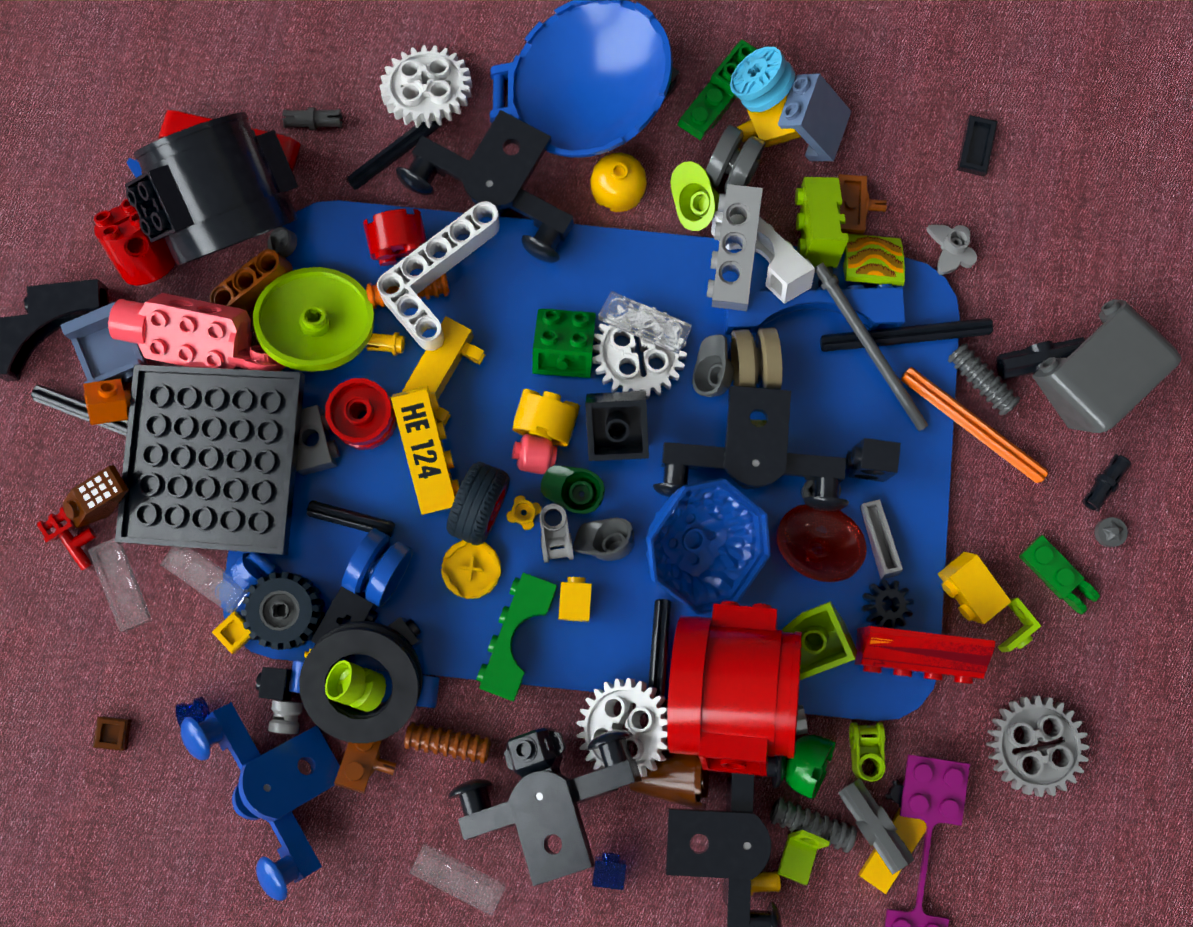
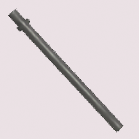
M824 262L814 267L816 274L822 282L820 286L823 290L827 289L917 430L921 431L926 428L928 423L838 286L836 275H831Z

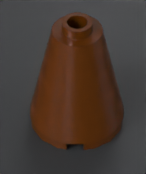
M667 752L662 753L666 758L665 761L655 760L658 768L656 771H651L646 767L647 777H641L642 781L629 784L631 791L693 809L704 810L706 804L701 802V798L708 797L709 771L702 769L699 756Z

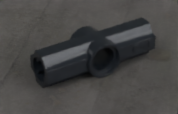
M1081 337L1057 343L1044 341L1028 346L1023 350L999 354L996 357L998 375L1001 376L1002 380L1030 374L1034 375L1040 369L1043 361L1051 357L1067 358L1085 339Z

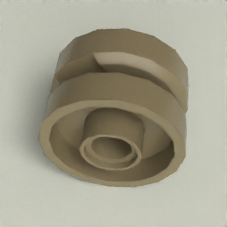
M775 327L759 328L755 341L748 329L733 330L730 347L731 362L734 366L733 385L756 388L758 383L759 388L781 390L782 353L777 329Z

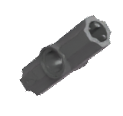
M860 778L838 792L841 796L840 798L856 819V825L870 846H874L892 875L915 860L905 843L896 833L897 828L881 805L878 806Z

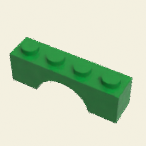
M522 573L521 579L515 577L509 592L510 595L514 596L510 607L504 606L498 623L503 624L499 636L493 635L487 650L492 655L488 665L484 663L481 665L476 679L481 682L479 689L513 702L516 700L526 672L517 664L513 656L512 641L518 627L526 620L535 616L548 615L558 588L556 584L526 573Z

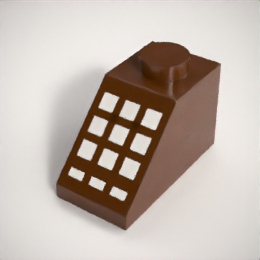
M114 464L72 488L63 501L64 512L69 519H72L76 528L109 517L129 490Z

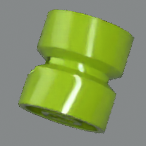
M346 660L339 661L332 667L325 683V693L330 700L350 705L365 712L373 711L378 707L386 690V680L383 674Z

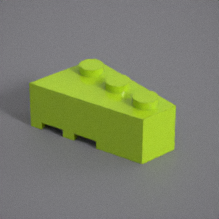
M804 177L801 188H796L795 204L800 205V213L797 214L796 229L801 231L797 252L805 259H808L813 267L824 262L826 267L833 266V268H837L849 240L848 233L841 232V224H845L846 220L845 214H840L842 196L839 178Z

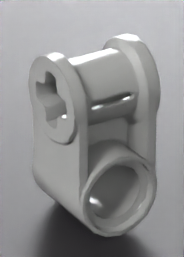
M558 504L546 505L540 512L541 545L544 563H549L551 559L565 557L573 560L571 533H569L566 512ZM556 510L562 515L560 524L550 526L545 522V516L549 511ZM564 546V548L550 550V548Z

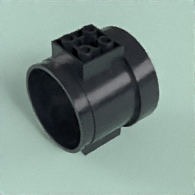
M246 112L234 113L194 125L156 140L133 153L135 160L139 162L142 169V175L125 184L127 199L135 207L139 215V223L143 233L149 237L151 243L164 238L177 266L298 220L287 193L297 188L298 184L275 130L256 136L248 122L249 118Z

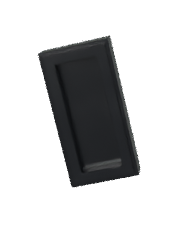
M973 115L968 117L957 166L958 171L983 177L987 174L998 121Z

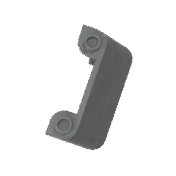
M1113 299L1105 303L1101 307L1102 311L1099 314L1103 324L1067 358L1051 357L1041 363L1040 369L1032 375L1069 429L1102 433L1113 428L1169 375L1182 360L1175 346L1125 300Z

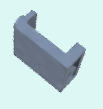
M820 73L798 74L795 76L794 84L788 93L778 126L781 129H795L809 144L805 153V157L809 161H834L851 110Z
M115 302L60 325L64 336L72 341L87 381L84 383L120 378L122 383H130L133 379L134 365H148L138 344L115 340L110 336L108 321Z

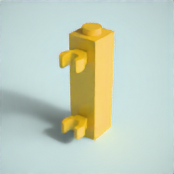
M445 316L441 323L444 333L443 345L435 351L426 350L402 392L428 386L430 393L435 392L438 400L463 356L480 365L485 354H483L484 350L470 344L474 338L472 330ZM441 407L435 411L437 422L443 421L445 426L451 415Z

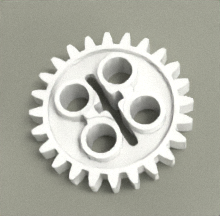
M423 45L421 52H417L413 47L411 48V55L401 52L402 59L392 58L393 67L385 66L387 75H381V96L388 113H394L396 120L403 117L405 125H408L413 120L416 128L420 126L421 122H426L427 128H430L432 121H436L441 126L442 118L444 117L452 121L451 113L454 112L460 115V106H468L467 98L472 96V80L469 68L465 66V61L463 59L458 60L457 53L449 56L448 48L443 49L439 53L436 45L433 46L431 51H427L426 46Z
M641 304L639 312H635L632 305H629L628 314H624L619 308L617 309V319L611 315L607 316L609 326L600 323L599 330L603 335L594 334V340L599 344L593 345V352L599 355L592 358V363L601 364L596 369V374H606L602 383L605 385L612 382L611 392H615L619 387L623 389L622 392L646 391V399H649L651 390H654L660 396L662 385L667 389L671 388L672 384L669 378L678 381L680 375L675 370L684 369L685 364L679 360L686 359L687 356L686 352L679 349L686 346V341L677 340L683 331L682 329L673 331L676 321L671 320L666 323V312L658 317L655 315L656 307H653L649 313H646L643 304ZM632 328L637 329L640 350L644 352L642 361L646 371L645 377L641 376L638 354L634 353L636 343ZM652 330L657 333L658 338L654 341H648L643 337V333ZM623 335L629 339L630 343L626 346H619L614 342V339L617 336ZM653 358H659L663 361L664 366L661 369H653L648 361ZM629 363L635 367V372L626 375L619 368L622 364Z
M617 678L614 685L604 682L605 692L595 688L596 699H585L590 706L589 710L580 709V712L586 716L585 720L577 721V725L584 727V732L577 734V737L584 738L586 741L579 747L580 750H588L589 743L595 737L607 730H622L625 724L628 731L633 734L632 737L626 739L628 747L632 742H635L638 748L636 756L632 759L636 760L641 777H647L646 767L651 771H656L658 768L655 760L665 761L666 758L661 751L663 749L669 750L668 743H666L667 719L665 717L668 707H661L665 697H655L656 688L649 687L646 690L647 683L639 681L636 684L635 679L627 678L626 683H624L623 679ZM619 701L622 709L621 713L616 717L613 708L615 703ZM633 703L636 704V708L634 710L632 705ZM646 712L649 722L645 728H642L640 717ZM599 748L589 750L590 753L585 760L590 762L596 760L593 768L595 771L605 768Z

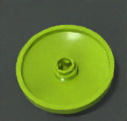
M309 267L281 275L261 292L253 311V325L260 346L276 362L299 371H325L346 364L363 351L373 333L374 311L372 303L368 301L366 290L354 278L330 268Z

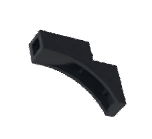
M98 279L27 286L24 306L28 314L0 317V378L7 382L19 381L22 370L31 354L48 336L59 330L61 324L109 304L108 287Z

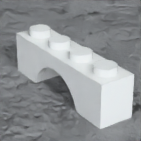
M718 210L715 211L712 220L711 234L715 236L716 222L722 223L723 212H718ZM735 214L730 217V220L735 224H741L745 221V218L740 214ZM759 216L755 252L761 254L769 262L765 286L785 304L812 288L815 268L808 259H805L793 248L790 242L785 241L770 224H767ZM735 242L729 243L726 246L728 250L742 249Z

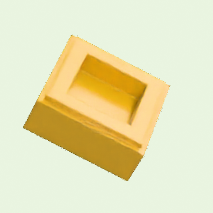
M237 611L231 613L212 631L231 654H236L251 639L249 636L250 630L245 629L243 625L246 620Z

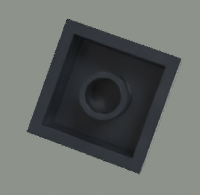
M646 391L586 394L585 407L589 461L649 458Z

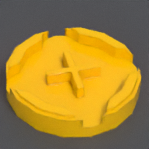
M462 540L452 545L445 553L441 569L442 578L446 587L455 595L465 599H479L489 594L497 586L501 576V561L496 551L486 542L480 545H473Z

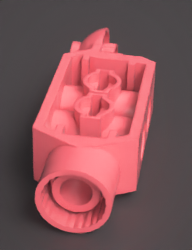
M161 293L145 303L119 299L113 305L109 315L108 329L110 336L115 340L138 344L144 358L198 368H241L264 371H282L285 366L273 360L260 345L251 346V319L244 309Z

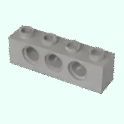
M727 184L726 194H720L718 212H723L722 223L716 222L714 240H719L720 243L719 250L712 251L710 269H716L715 280L709 279L707 297L712 298V307L747 311L763 188ZM740 214L745 218V221L741 224H735L730 220V217ZM735 242L742 247V250L732 253L727 250L726 246L729 243ZM727 271H733L739 278L734 282H728L724 280L722 275Z

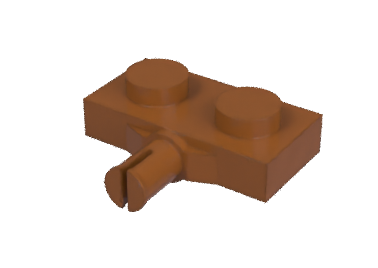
M839 174L837 178H839L842 196L840 214H845L846 220L845 224H841V232L863 234L865 232L868 211L885 212L887 201L869 198L867 176Z
M382 740L371 743L348 742L334 785L364 793L369 778L374 774L375 770L393 776L397 763L380 758L379 748Z

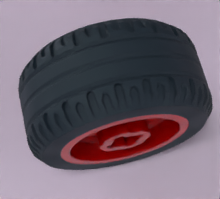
M477 462L469 468L449 513L447 530L451 536L473 545H480L485 542L494 526L508 490L510 478L505 471L483 462Z

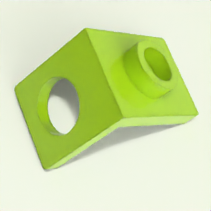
M1018 597L1011 598V603L1008 606L1024 626L998 646L1001 652H1010L1016 647L1018 649L1023 648L1033 640L1031 634L1041 627Z
M805 830L788 834L778 875L802 885H807L817 849L828 847L830 841Z

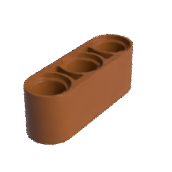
M265 249L216 286L210 294V303L240 308L248 312L255 306L261 292L276 278L293 271V267L287 259L276 251Z

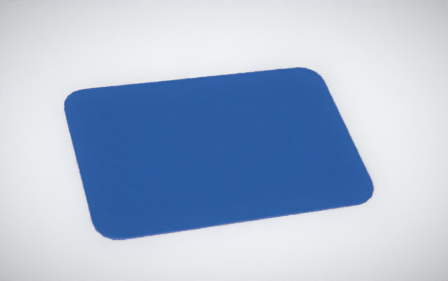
M341 200L315 202L296 212L298 220L282 226L293 231L297 237V246L294 252L285 259L291 263L293 271L309 267H323L343 272L354 278L366 290L368 283L376 285L382 274L405 257L397 258V263L389 266H380L379 260L371 259L363 225L364 220L367 219L371 223L374 221L373 215L389 210L406 209L407 214H414L413 209H417L421 212L428 241L464 213ZM499 216L500 228L498 233L446 272L449 286L448 296L445 297L444 294H440L439 298H435V296H430L429 300H426V297L421 298L439 320L440 324L445 316L471 329L474 338L470 344L484 350L483 354H485V357L480 365L464 356L462 357L441 393L438 404L439 407L447 410L451 415L444 426L447 439L442 440L444 450H450L454 462V468L450 469L452 480L458 479L459 485H461L469 468L477 462H483L503 470L510 478L502 507L490 534L485 540L496 551L501 561V576L497 586L489 594L479 599L462 598L446 587L441 574L444 555L452 545L462 540L451 536L447 530V521L451 508L424 515L421 514L398 423L393 435L383 445L369 450H358L347 446L330 429L331 441L335 440L339 449L340 457L336 458L338 467L304 476L296 472L288 555L262 554L276 566L271 573H293L313 582L312 585L321 592L319 594L320 598L324 599L325 606H322V612H325L326 615L341 588L345 570L353 554L369 532L309 517L307 515L309 502L314 500L392 521L395 524V528L390 537V546L399 541L414 550L410 564L398 587L385 605L376 608L375 611L378 612L375 623L389 626L401 616L406 621L411 618L422 632L418 635L422 642L414 650L419 658L422 674L476 680L481 665L483 663L488 665L492 653L487 651L494 634L499 636L503 624L498 623L504 606L510 607L514 596L509 594L515 577L521 579L522 573H526L556 584L558 588L548 615L535 616L526 620L518 627L512 641L513 656L517 664L526 672L521 685L594 692L596 688L605 692L604 682L614 685L617 678L623 679L624 683H626L627 678L635 679L636 684L639 681L646 682L647 690L654 605L656 599H668L671 601L664 693L665 699L668 700L672 650L679 617L683 615L712 618V612L701 615L694 613L651 580V576L648 573L649 563L645 555L647 551L646 536L648 534L647 530L655 518V513L670 498L657 493L653 489V484L663 483L664 467H661L664 442L725 447L729 389L720 396L706 397L695 392L692 385L693 371L701 342L705 338L712 335L726 336L727 356L731 361V334H725L724 308L712 307V298L707 297L709 279L715 280L716 269H710L712 251L719 250L720 242L708 237L574 224L565 241L561 240L555 250L560 260L555 263H547L529 254L521 242L523 235L534 237L539 228L534 226L533 220ZM483 217L479 221L482 223H488L492 220V218ZM461 234L456 239L466 240L469 235ZM734 249L728 251L732 253H737L742 249ZM438 251L433 257L441 258L445 256L446 252ZM757 252L754 254L750 292H760V289L767 288L765 285L769 262ZM844 252L837 268H833V274L838 277L840 289H847L848 286L863 285L864 289L876 288V286L882 285L845 281L843 271ZM904 257V286L893 285V288H903L905 322L901 327L960 321L957 296L947 279L943 275H939L930 265ZM414 269L410 272V275H419L423 270ZM727 271L722 275L724 280L728 282H734L739 278L733 271ZM814 272L812 288L809 290H818L819 288L818 281L820 278L816 272ZM643 304L645 312L649 313L653 307H656V316L659 317L662 313L666 312V323L671 320L676 321L673 331L682 329V335L677 340L686 341V346L679 350L686 352L687 356L686 359L679 360L685 364L684 369L675 370L680 375L678 381L669 378L672 384L670 389L662 385L660 396L654 390H651L649 399H646L649 458L589 461L585 407L586 394L611 393L613 383L609 382L603 385L602 380L606 374L597 375L596 369L601 364L593 363L591 378L532 374L533 343L538 309L593 312L596 314L594 334L603 335L599 330L600 323L609 326L607 316L611 315L617 319V309L620 308L624 314H628L629 305H632L634 311L639 312L640 306ZM378 305L376 309H373V333L394 335L395 332H398L400 336L405 337L403 353H398L395 356L392 352L367 351L365 347L351 361L330 370L307 372L285 366L282 371L304 373L305 383L302 409L318 405L325 412V405L330 393L340 383L349 379L365 378L374 381L387 392L390 398L393 394L402 392L426 350L415 341L387 306L382 308ZM414 307L409 308L404 314L408 316L414 315L418 309ZM803 310L777 317L761 328L775 327L777 329L782 353L781 390L791 391L787 453L846 458L847 452L851 451L863 438L901 443L898 473L885 482L850 478L849 469H845V479L840 482L841 495L839 498L848 500V506L837 511H820L810 508L803 501L801 489L807 482L804 477L782 475L770 485L756 489H745L737 485L725 470L709 468L689 469L688 485L720 478L726 479L767 513L771 556L740 600V606L752 607L753 604L757 603L770 605L772 608L777 609L778 630H782L802 612L831 601L844 620L856 646L857 628L876 626L877 619L872 622L866 621L867 616L871 612L870 610H861V606L869 605V602L864 600L862 595L864 593L872 594L869 585L874 583L879 586L880 576L860 506L863 503L880 499L903 568L898 576L886 578L889 586L893 581H899L898 591L903 588L909 589L908 594L904 596L905 600H914V604L906 606L907 609L913 612V615L911 617L903 616L906 620V625L900 627L896 624L895 629L941 634L944 590L941 586L943 581L937 573L944 569L946 564L954 421L903 383L901 377L907 369L912 367L955 399L957 369L954 368L955 364L953 362L949 363L947 360L958 349L959 338L878 346L928 423L926 428L918 431L865 348L828 352L821 350L820 338L822 335L854 332L842 314L825 310ZM632 328L636 343L634 353L638 354L640 373L642 377H645L646 371L642 361L644 352L640 350L638 331L636 328ZM428 329L422 336L429 338L434 336L437 331ZM648 330L643 333V337L648 341H654L658 338L655 331ZM757 332L754 333V334H752V335H753V338H754V341H755V336H756ZM623 335L617 336L614 339V342L619 346H626L630 343L629 339ZM595 340L593 341V345L599 344ZM593 352L592 358L599 354ZM653 358L648 361L653 369H661L664 366L663 361L659 358ZM629 363L622 364L619 368L626 375L635 372V367ZM619 387L615 392H622L623 389ZM523 389L540 393V396H543L544 391L552 392L561 396V402L570 401L580 405L568 446H557L555 465L583 468L592 471L603 481L605 494L601 505L595 511L588 514H578L564 509L567 515L569 533H571L572 548L578 529L582 524L609 518H623L631 523L635 536L634 548L626 557L615 561H604L593 555L575 552L573 549V560L565 557L551 559L549 563H544L541 545L540 514L536 515L533 521L534 527L530 530H524L522 525L516 522L510 523L507 520L506 515L512 510L514 499L519 495L524 496L531 503H539L541 510L546 505L556 504L541 493V481L544 474L521 471L517 467V460L512 459L515 441L520 442L523 435L512 430ZM756 411L750 414V421L754 426L762 427L766 424V417L763 413ZM361 412L358 419L363 418L367 412ZM314 433L308 437L307 445L309 447L318 443L319 434ZM580 492L579 496L583 497L584 493ZM522 510L521 514L526 515L527 511ZM556 510L549 511L545 516V522L550 526H557L562 521V515ZM564 546L550 548V550L564 548ZM228 551L222 591L223 616L225 619L234 611L241 615V610H245L246 604L242 603L244 596H249L250 592L248 589L243 590L232 580L230 568L243 554L251 552ZM568 577L586 578V583L592 584L589 622L559 620L561 582H567ZM366 589L358 595L365 598ZM890 599L882 601L886 603L882 605L885 611L893 609L889 607L893 605ZM351 618L349 620L343 619L342 624L350 622ZM251 638L244 646L253 653L272 659L304 662L306 659L304 657L305 651L309 652V649H312L316 643L306 641L305 645L300 647L277 650L271 649V647H264L259 644L258 640ZM350 655L348 659L341 658L339 660H346L363 668L388 671L380 661L368 655ZM855 660L800 680L798 706L803 705L805 714L869 721L900 719L923 704L933 691L936 680L924 679V673L913 671L912 677L893 675L894 669L882 668V673L864 672L863 665H855Z

